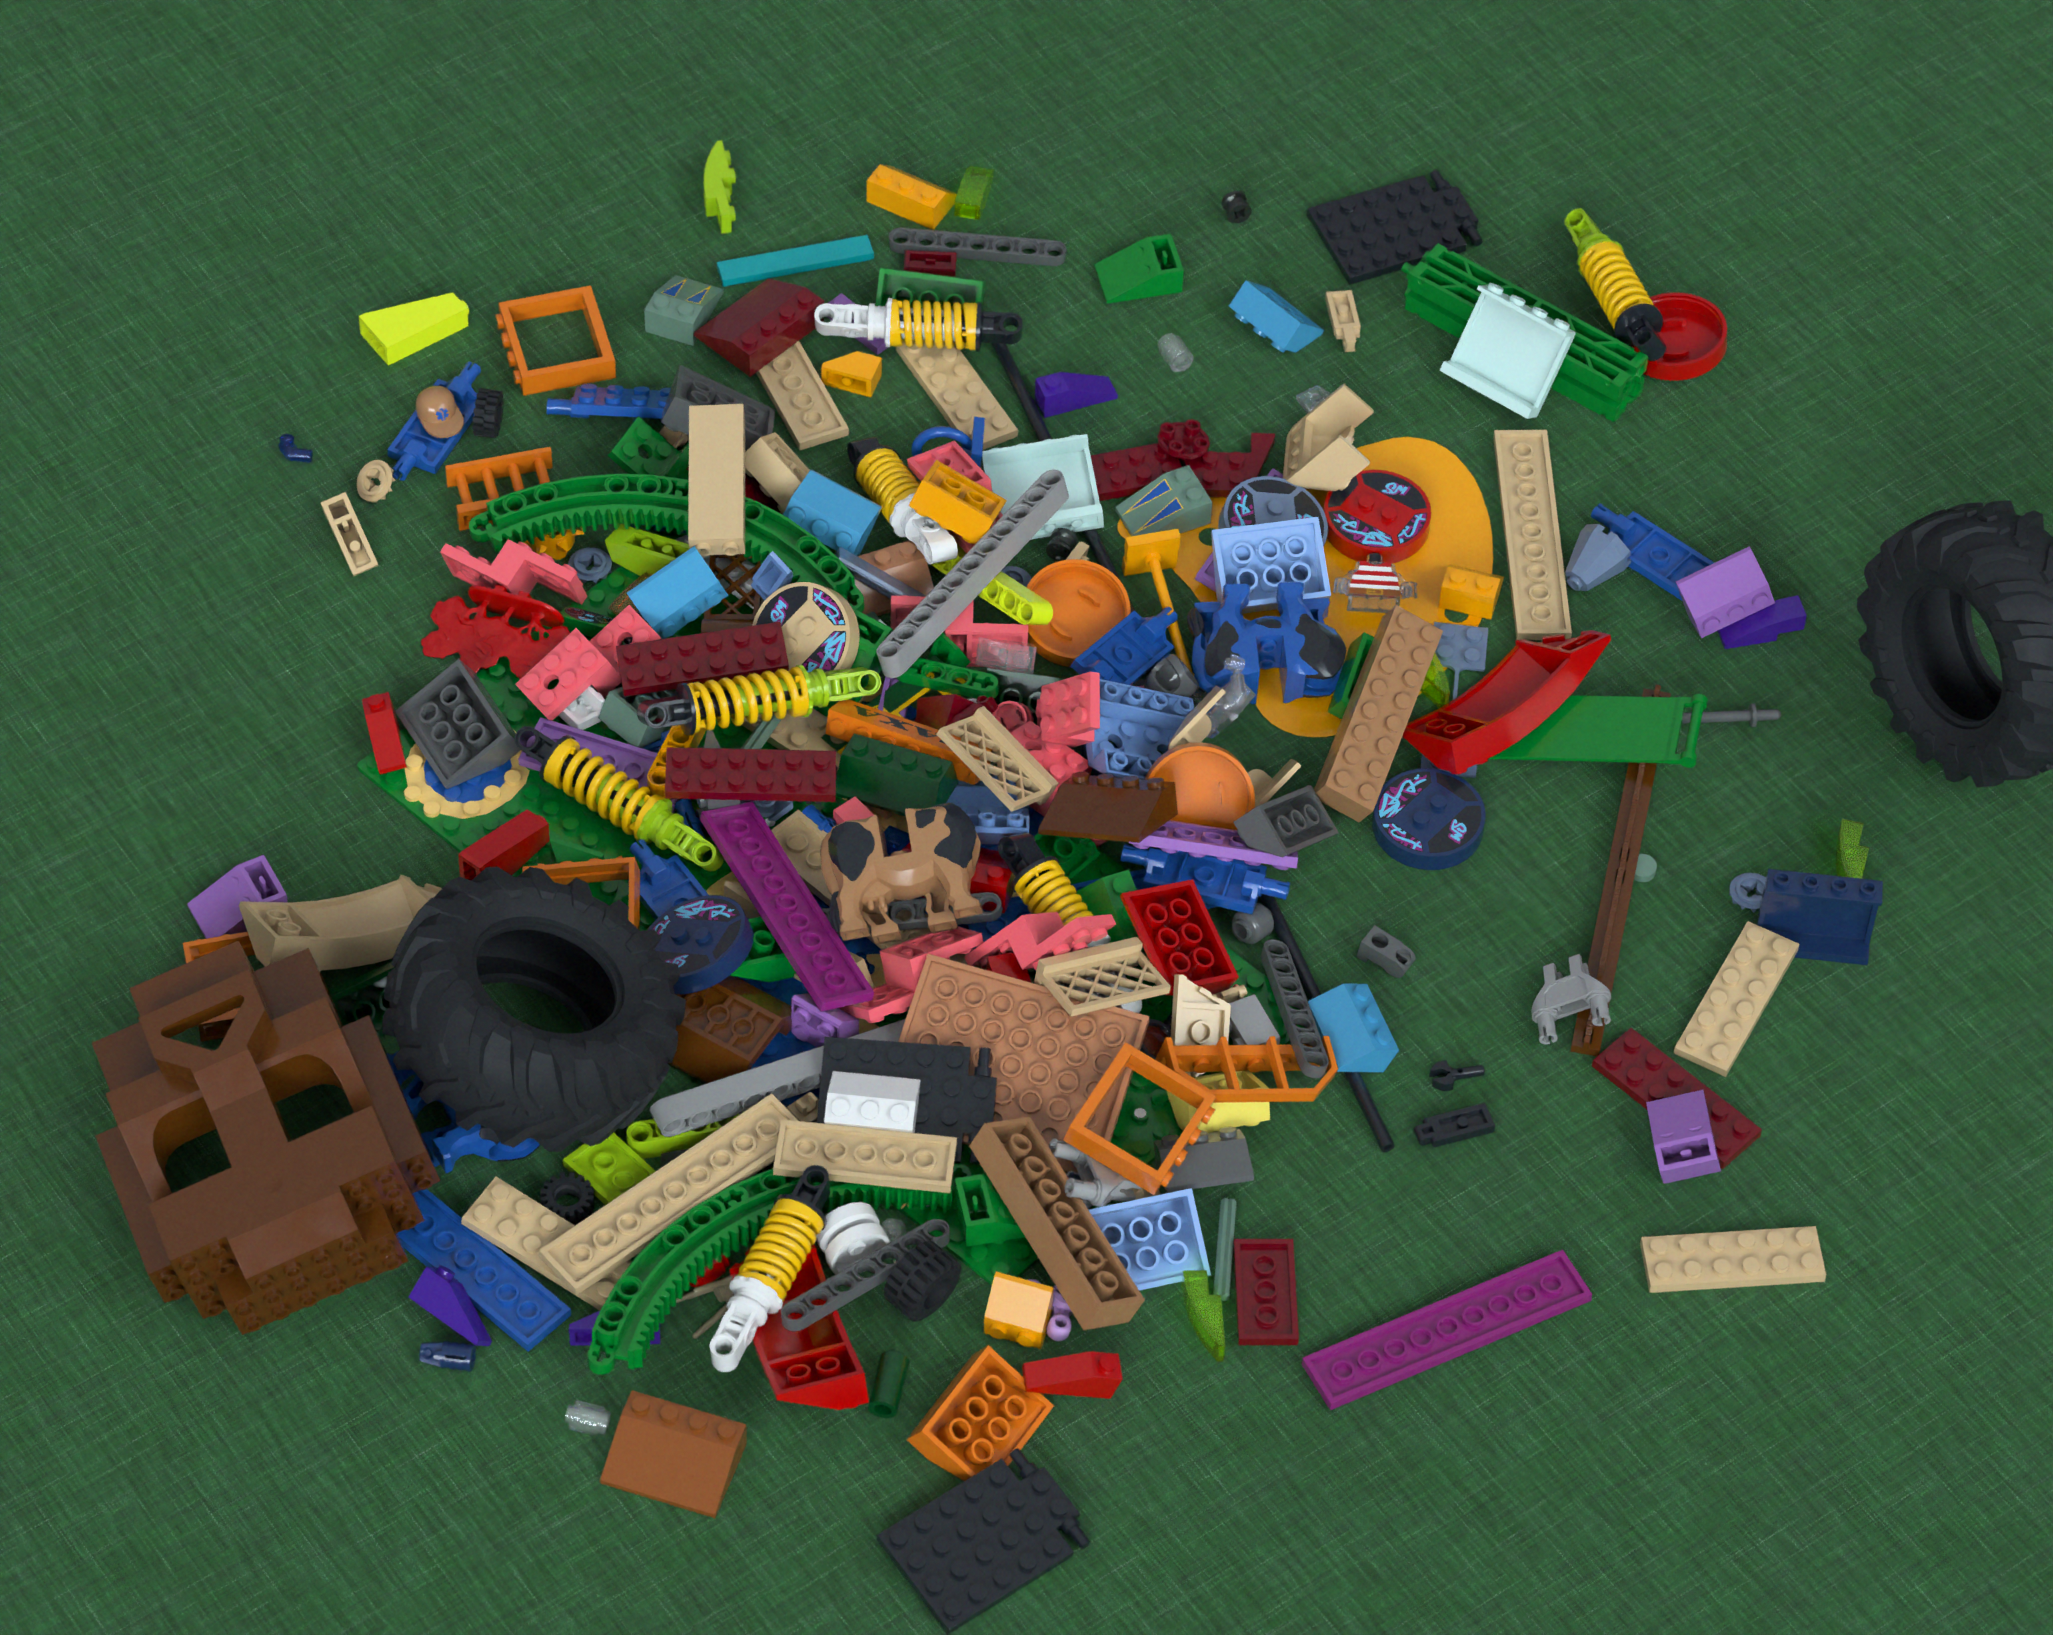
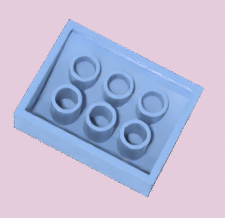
M1318 517L1211 531L1217 601L1221 604L1223 587L1226 584L1249 585V603L1242 610L1241 614L1278 609L1276 600L1277 587L1279 583L1284 582L1304 583L1303 599L1331 597Z
M1192 1188L1089 1209L1092 1217L1139 1291L1211 1276Z

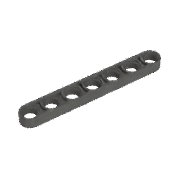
M896 228L889 234V248L893 252L905 254V250L957 252V258L1045 266H1059L1066 260V246L1056 240L912 228ZM896 238H904L907 241L905 243H896L894 240ZM922 240H930L932 244L925 246L920 244L919 242ZM948 242H955L958 244V246L950 248L947 247L945 244ZM974 244H980L984 246V248L980 250H975L971 248V246ZM1000 246L1008 247L1010 250L1006 252L998 251L997 248ZM1030 248L1035 250L1036 252H1034L1033 254H1026L1023 252V250ZM1050 251H1059L1061 254L1059 256H1051L1048 253Z
M991 892L971 894L972 897L979 900L981 906L990 901L997 904L996 909L992 912L983 911V914L958 918L956 922L957 925L997 920L1003 911L999 896ZM926 898L894 901L887 905L888 911L886 914L890 920L898 925L900 931L929 928L928 917L925 916ZM830 908L822 909L829 920ZM902 910H908L912 913L911 917L905 921L898 920L896 915Z
M1269 939L1265 941L1260 957L1299 1068L1303 1074L1310 1078H1321L1325 1075L1329 1060L1290 951L1282 941ZM1289 1006L1296 1007V1008H1298L1299 1010L1290 1008ZM1302 1043L1311 1045L1312 1047H1307ZM1309 1062L1318 1064L1319 1066H1314Z
M940 1219L929 1220L789 1301L781 1309L783 1327L790 1331H800L885 1282L900 1259L910 1251L905 1248L907 1245H918L930 1240L934 1241L941 1248L945 1247L950 1240L949 1225ZM932 1231H941L944 1233L942 1236L933 1237L929 1235V1233ZM886 1258H894L897 1260V1262L893 1264H885L882 1262V1260ZM865 1271L874 1274L872 1277L863 1278L859 1276L861 1272ZM840 1285H846L850 1287V1289L845 1292L835 1290V1288ZM815 1299L826 1301L824 1305L820 1306L813 1305L811 1302ZM791 1313L802 1315L801 1318L796 1320L790 1319L787 1316Z

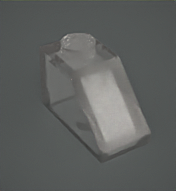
M979 637L975 665L1008 672L1033 674L1037 647L1030 643Z

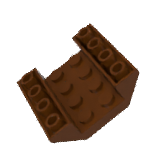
M730 975L707 989L689 994H675L685 999L686 1005L684 1019L681 1025H676V1031H678L677 1051L672 1062L668 1064L705 1084L751 1070L753 1064L775 1035L780 1032L786 1036L792 1029L791 1006L740 978Z

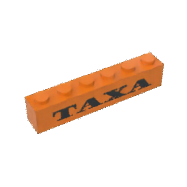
M850 699L839 701L828 710L825 732L827 735L849 742L855 733L952 761L957 780L972 785L980 781L969 767L938 737V729ZM952 735L956 740L961 741L960 737ZM968 741V744L978 747V744ZM986 747V751L992 752V749ZM970 754L974 759L980 760V757Z

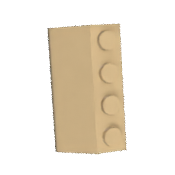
M774 432L760 437L745 452V473L750 477H755L760 483L761 491L768 497L772 496L778 503L779 511L784 514L792 495L810 470L780 436Z

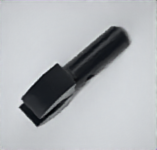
M1447 1060L1437 1062L1430 1069L1429 1077L1443 1075L1444 1078H1434L1432 1086L1441 1091L1453 1090L1456 1080L1483 1076L1485 1068L1483 1065H1475L1454 1069L1449 1067Z

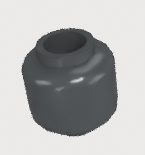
M1256 903L1253 915L1238 911L1232 918V931L1235 937L1247 944L1257 943L1271 934L1274 929L1271 911L1260 903Z

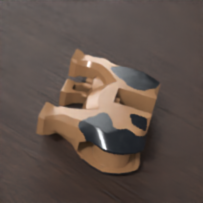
M944 803L925 809H905L912 852L909 853L907 851H896L888 856L885 833L877 815L866 819L845 821L834 826L826 834L821 843L820 858L824 879L832 896L829 920L832 928L837 934L841 935L843 941L870 936L868 926L871 928L875 944L901 940L902 936L898 925L890 920L886 914L888 911L887 905L895 899L912 900L924 896L927 899V921L931 933L958 928L956 919L983 914L979 900L970 894L971 878L975 874L981 843L973 822L959 806L954 803Z

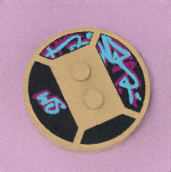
M796 582L779 588L762 603L752 626L781 622L789 670L799 664H802L807 672L821 668L824 673L831 670L850 669L859 648V625L852 607L838 592L815 583Z

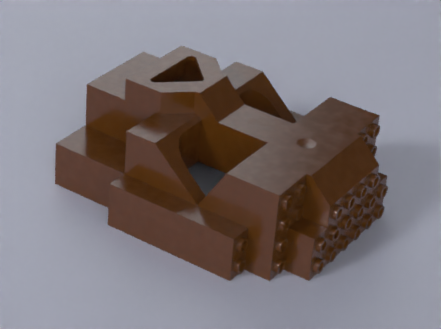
M238 940L129 988L140 1015L138 1017L140 1022L92 1043L110 1089L106 1096L118 1125L95 1137L147 1274L164 1303L178 1300L188 1293L203 1319L216 1316L227 1309L239 1331L244 1335L248 1332H255L268 1323L284 1319L295 1311L304 1307H311L322 1299L340 1294L351 1286L367 1282L378 1274L387 1270H394L401 1264L408 1262L397 1233L412 1229L417 1224L425 1221L413 1193L430 1188L433 1184L439 1182L440 1178L384 1045L369 1015L343 1026L324 978L309 948L254 971ZM240 1007L217 1050H209L170 1039V1037ZM320 1084H331L343 1089L354 1114L291 1141L276 1102ZM217 1129L232 1167L172 1193L165 1170L168 1157L177 1147L185 1142Z

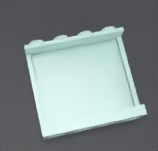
M1496 284L1480 285L1477 287V290L1481 291V294L1451 360L1444 361L1439 371L1527 419L1535 418L1542 408L1576 332L1569 329L1570 325L1560 319H1555L1554 321L1547 317L1548 313L1538 307H1533L1532 309L1525 305L1526 301L1516 295H1511L1510 297L1504 294V289Z
M1087 434L1071 435L1053 440L1046 439L1029 444L1021 443L1016 446L992 448L982 451L983 468L985 474L991 479L992 492L1007 500L1001 510L1003 515L1044 472L1059 470L1063 473L1069 498L1031 539L1049 537L1054 529L1066 528L1072 532H1079L1104 527L1103 511L1099 501Z

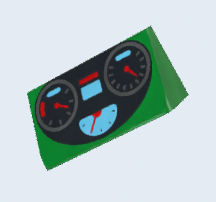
M566 606L560 612L564 618L563 626L567 627L569 631L577 628L583 635L595 637L614 619L572 606Z

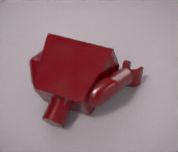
M956 694L918 698L917 715L914 722L939 730L942 727L973 716L976 710L983 706L990 713H993L997 710L998 705L993 697L987 698L986 696H979L976 700L977 703Z

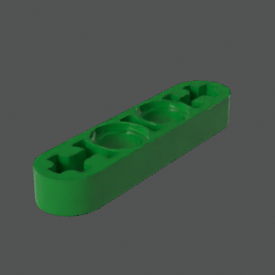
M918 658L904 674L896 677L903 683L977 699L979 696L996 698L999 692L998 679L990 673ZM931 672L940 674L938 678H929L926 675ZM956 678L967 680L964 684H955L953 682Z

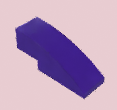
M1798 595L1775 600L1774 604L1718 630V634L1724 649L1777 641V636L1780 633L1804 630L1807 615Z

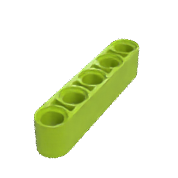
M740 1114L671 1137H665L661 1134L654 1119L637 1121L632 1123L627 1129V1145L642 1159L658 1157L662 1153L690 1149Z

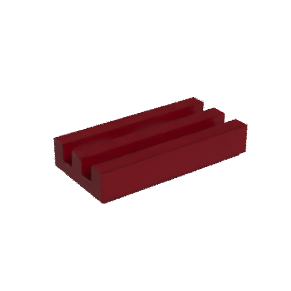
M905 250L904 270L956 277L957 252Z

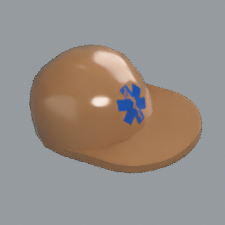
M435 385L423 389L418 394L416 413L428 434L437 438H448L461 431L464 419L455 403L453 394L448 388Z

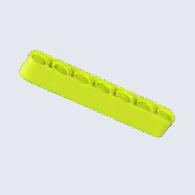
M957 544L958 555L956 559L930 565L947 575L966 553ZM1002 571L978 595L1024 625H1046L1053 617V608L1047 600Z

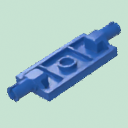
M467 362L458 376H455L448 382L437 379L433 386H443L448 388L453 394L455 403L464 419L463 428L452 437L437 438L431 436L424 429L415 410L387 449L388 457L398 460L392 468L394 470L392 476L395 479H398L402 474L400 481H404L413 467L433 474L437 473L473 421L477 393L472 389L471 385L481 373L479 365L474 363L470 369L472 362Z
M583 384L576 387L574 397L571 400L548 398L547 415H570L575 418H589L590 415L639 416L640 418L662 419L663 409L671 388L650 390L648 387L639 386L634 389H623L619 385L601 388L594 384Z
M1599 503L1591 513L1592 519L1608 527L1609 533L1613 532L1618 535L1630 550L1628 559H1631V563L1628 567L1681 601L1683 600L1676 581L1714 563L1634 511L1627 517L1622 514L1617 515Z
M1165 607L1157 616L1142 618L1137 612L1133 611L1078 656L1070 667L1079 675L1087 672L1100 673V679L1132 686L1173 650L1174 646L1166 639L1165 632L1168 626L1177 621V613L1174 611L1167 615L1172 608Z
M643 839L638 840L641 847L636 842L631 845L630 853L642 865L640 870V901L655 920L672 907L684 901L708 895L677 855L669 859L661 858L652 852Z
M1126 843L1121 854L1122 862L1145 866L1146 874L1142 889L1193 879L1203 902L1209 905L1253 915L1258 897H1261L1262 894L1287 900L1290 882L1266 878L1267 866L1263 865L1253 866L1237 859L1226 862L1210 855L1194 857L1188 852L1183 851L1167 853L1157 847H1150L1149 850L1140 849Z

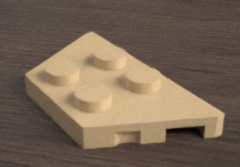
M1178 974L1174 976L1171 1022L1173 1045H1217L1220 1037H1226L1228 1042L1231 1005L1221 998H1216L1202 986H1197L1188 980L1186 976ZM1186 1072L1191 1077H1198L1204 1074L1196 1072Z

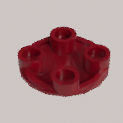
M1189 419L1186 422H1165L1161 424L1157 436L1158 444L1163 451L1180 459L1201 457L1208 451L1210 441L1204 430L1200 428L1201 424L1194 419Z

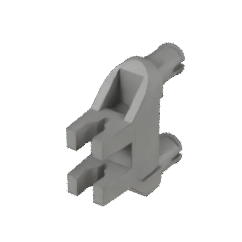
M1580 954L1569 957L1571 975L1563 977L1561 972H1557L1554 963L1543 966L1545 984L1536 996L1531 1010L1532 1019L1538 1024L1539 1041L1542 1044H1550L1549 1036H1551L1553 1043L1557 1041L1558 1037L1555 1028V1021L1557 1019L1591 1008L1592 1023L1595 1026H1603V1017L1605 1024L1611 1021L1608 1010L1611 992L1604 984L1589 975L1588 965L1586 963L1582 964Z
M1058 1139L1050 1141L1049 1148L1053 1155L1057 1158L1071 1160L1081 1180L1073 1178L1067 1180L1065 1184L1067 1197L1088 1200L1091 1205L1099 1207L1105 1206L1111 1200L1126 1202L1135 1200L1136 1196L1133 1190L1129 1188L1141 1190V1187L1065 1141Z

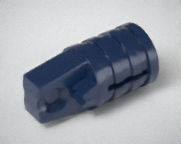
M450 1341L421 1343L419 1361L445 1369L472 1372L476 1359L475 1345L451 1343Z

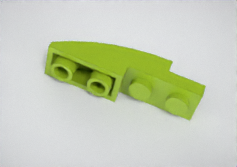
M722 140L717 141L713 146L704 172L706 217L717 215L721 234L732 232L731 222L736 220L734 206H729L728 204L731 203L732 184L736 183L734 168H729V165H731L729 150H724Z

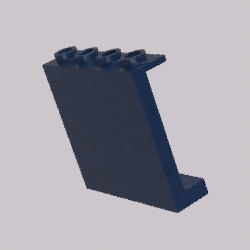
M1768 869L1756 925L1799 943V949L1794 958L1867 965L1869 960V943L1878 906H1882L1883 881Z

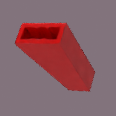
M528 809L458 854L460 877L471 881L486 867H499L512 876L550 841L549 823L544 817L535 815Z

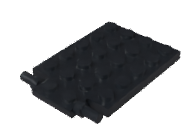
M1434 170L1430 173V177L1436 185V192L1432 190L1422 175L1307 208V217L1346 281L1351 285L1399 271L1406 262L1416 266L1422 260L1423 255L1428 250L1431 251L1438 243L1446 247L1448 251H1454L1457 254L1465 252L1467 244L1460 232L1468 236L1474 246L1481 245L1483 240L1477 232L1479 220L1458 187H1452L1448 180H1444L1438 170Z
M825 1037L817 1123L825 1124L827 1094L833 1071L919 1079L921 1083L915 1133L956 1137L957 1147L954 1163L961 1164L963 1135L969 1136L968 1143L971 1144L984 1123L994 1122L997 1078L992 1077V1069L989 1068L991 1049L986 1047L979 1048L978 1067H975L974 1076H969L970 1047ZM971 1150L969 1163L980 1164Z
M1019 1448L1013 1450L1009 1456L1020 1469L1019 1474L1023 1478L1022 1481H1019L1004 1460L1000 1459L877 1535V1542L947 1635L1072 1558L1074 1551L1058 1532L1062 1529L1066 1535L1070 1534L1080 1549L1086 1548L1091 1543L1079 1527L1081 1524L1078 1521L1080 1513L1045 1467L1038 1469L1033 1462L1030 1463Z

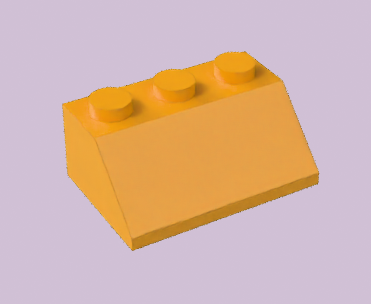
M880 164L867 179V202L932 230L935 229L959 199V195L892 166Z
M936 460L921 481L908 506L912 507L919 515L929 517L938 522L939 526L943 529L952 530L959 534L966 542L976 544L990 530L1007 500Z

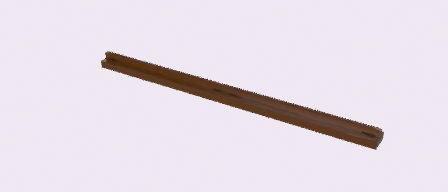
M1656 684L1655 690L1644 688L1642 697H1670L1671 693L1660 691L1661 685ZM1629 762L1596 921L1588 961L1589 975L1604 984L1611 993L1657 763ZM1591 1008L1578 1012L1570 1052L1596 1057L1599 1055L1605 1028L1604 1017L1602 1018L1603 1026H1595L1592 1023Z

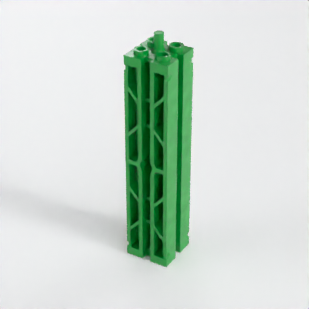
M1439 243L1431 251L1428 250L1416 266L1407 262L1402 266L1401 271L1407 274L1408 286L1404 295L1406 297L1405 309L1413 314L1417 313L1422 319L1459 339L1481 294L1477 287L1489 285V283L1502 287L1504 289L1503 293L1510 297L1511 295H1516L1526 301L1525 305L1532 309L1533 307L1543 309L1548 313L1547 317L1554 321L1555 319H1560L1570 325L1569 329L1575 331L1576 334L1551 389L1599 415L1603 414L1606 419L1615 422L1626 410V405L1628 403L1632 404L1643 392L1645 378L1642 374L1647 368V355L1642 352H1636L1634 348L1454 251H1448L1446 247Z

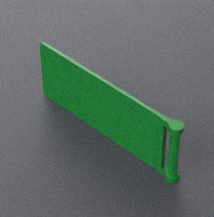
M1695 694L1692 697L1570 695L1537 728L1520 741L1488 759L1681 764L1683 767L1692 768L1696 765L1697 761L1695 751L1703 710L1707 708L1708 698L1703 694ZM1685 707H1692L1685 750L1681 754H1676Z

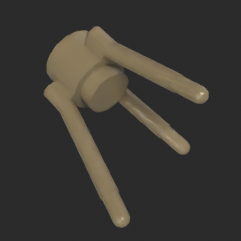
M729 1275L719 1281L694 1288L693 1291L685 1293L682 1299L676 1298V1303L713 1291L719 1302L725 1301L728 1303L729 1299L734 1296L729 1287L733 1276ZM727 1304L705 1322L692 1337L697 1339L728 1311Z

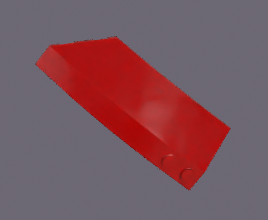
M1589 630L1582 631L1581 636L1565 639V634L1543 636V642L1537 643L1526 639L1515 640L1516 646L1485 677L1441 708L1407 723L1402 737L1439 769L1450 771L1452 774H1462L1473 765L1486 763L1488 758L1499 754L1520 741L1562 705L1576 690L1611 641V635Z
M815 1244L811 1245V1251L806 1255L805 1262L801 1264V1270L796 1273L795 1281L792 1282L790 1290L786 1292L783 1306L826 1281ZM744 1261L742 1263H735L729 1269L730 1276H733L732 1280L739 1274V1268L744 1264ZM815 1299L811 1303L820 1306L824 1305L826 1301ZM781 1309L775 1314L767 1313L766 1322L764 1325L758 1326L752 1341L776 1400L836 1410L855 1408L861 1404L869 1403L864 1370L852 1347L837 1310L800 1331H790L783 1327ZM791 1313L787 1317L796 1320L801 1318L802 1315Z

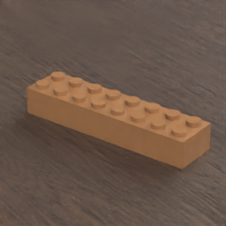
M1395 605L1380 621L1314 788L1322 803L1357 822H1361L1375 808L1443 633V630L1398 605Z
M1024 1117L984 1123L969 1147L1082 1329L1088 1330L1128 1323L1145 1299L1082 1199L1067 1197L1065 1184L1069 1178L1031 1118Z

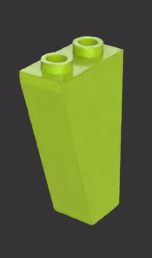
M620 524L618 529L614 530L605 540L613 562L645 579L689 550V544L644 530H636L634 527L625 529L623 524Z

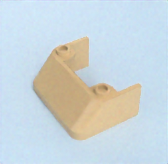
M1342 384L1298 421L1289 431L1286 439L1283 479L1305 489L1324 491L1344 490L1351 482V479L1370 464V461L1351 444L1354 441L1355 428L1373 414L1374 410L1348 386Z
M1215 686L1186 716L1168 744V751L1182 744L1203 743L1202 740L1210 733L1212 726L1211 720L1206 713L1226 693L1222 688ZM1290 759L1273 778L1260 769L1248 771L1247 773L1255 793V807L1266 803L1301 765L1297 761Z

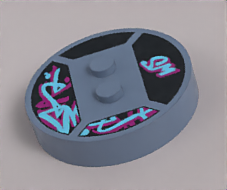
M1273 476L1254 477L1238 484L1228 495L1218 521V529L1318 517L1323 546L1328 534L1325 513L1315 497L1303 487L1293 485L1286 481V479Z

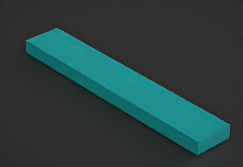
M868 235L720 261L717 262V270L722 285L725 287L874 259V251Z

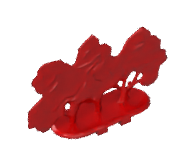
M473 585L469 587L468 594L478 606L472 609L467 607L464 600L457 595L448 598L445 602L438 601L430 617L439 629L430 632L423 638L421 645L423 646V654L427 657L443 659L448 655L458 652L460 660L475 673L480 668L487 669L496 665L498 659L502 656L508 657L511 671L521 679L566 638L570 632L567 627L563 626L564 618L559 611L547 603L532 599L527 592L519 591L515 595L508 593L506 587L495 585L494 589ZM486 610L503 616L489 618L486 616ZM477 613L473 619L469 618L470 614ZM512 617L530 623L516 628L509 625L508 620ZM543 626L552 627V628L546 630ZM534 627H536L534 631H539V640L534 641L531 637V631ZM528 628L527 633L521 634L523 629ZM544 632L549 633L548 638H544Z

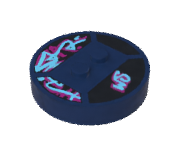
M1414 769L1396 775L1383 785L1373 810L1372 828L1380 847L1394 860L1412 868L1441 870L1464 862L1478 849L1483 837L1486 813L1479 793L1461 777L1439 769Z
M719 895L701 896L684 901L666 911L648 928V930L655 929L661 938L655 951L662 962L678 964L680 976L673 986L674 994L698 992L716 985L727 978L744 962L754 940L752 925L742 907L733 899Z

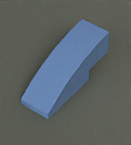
M772 551L752 577L753 582L751 586L766 600L773 592L790 584L793 572Z

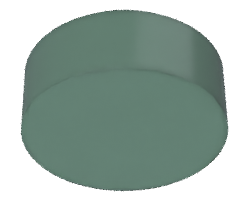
M1639 854L1634 877L1635 881L1648 882L1654 878L1657 869V863L1654 858L1647 854Z

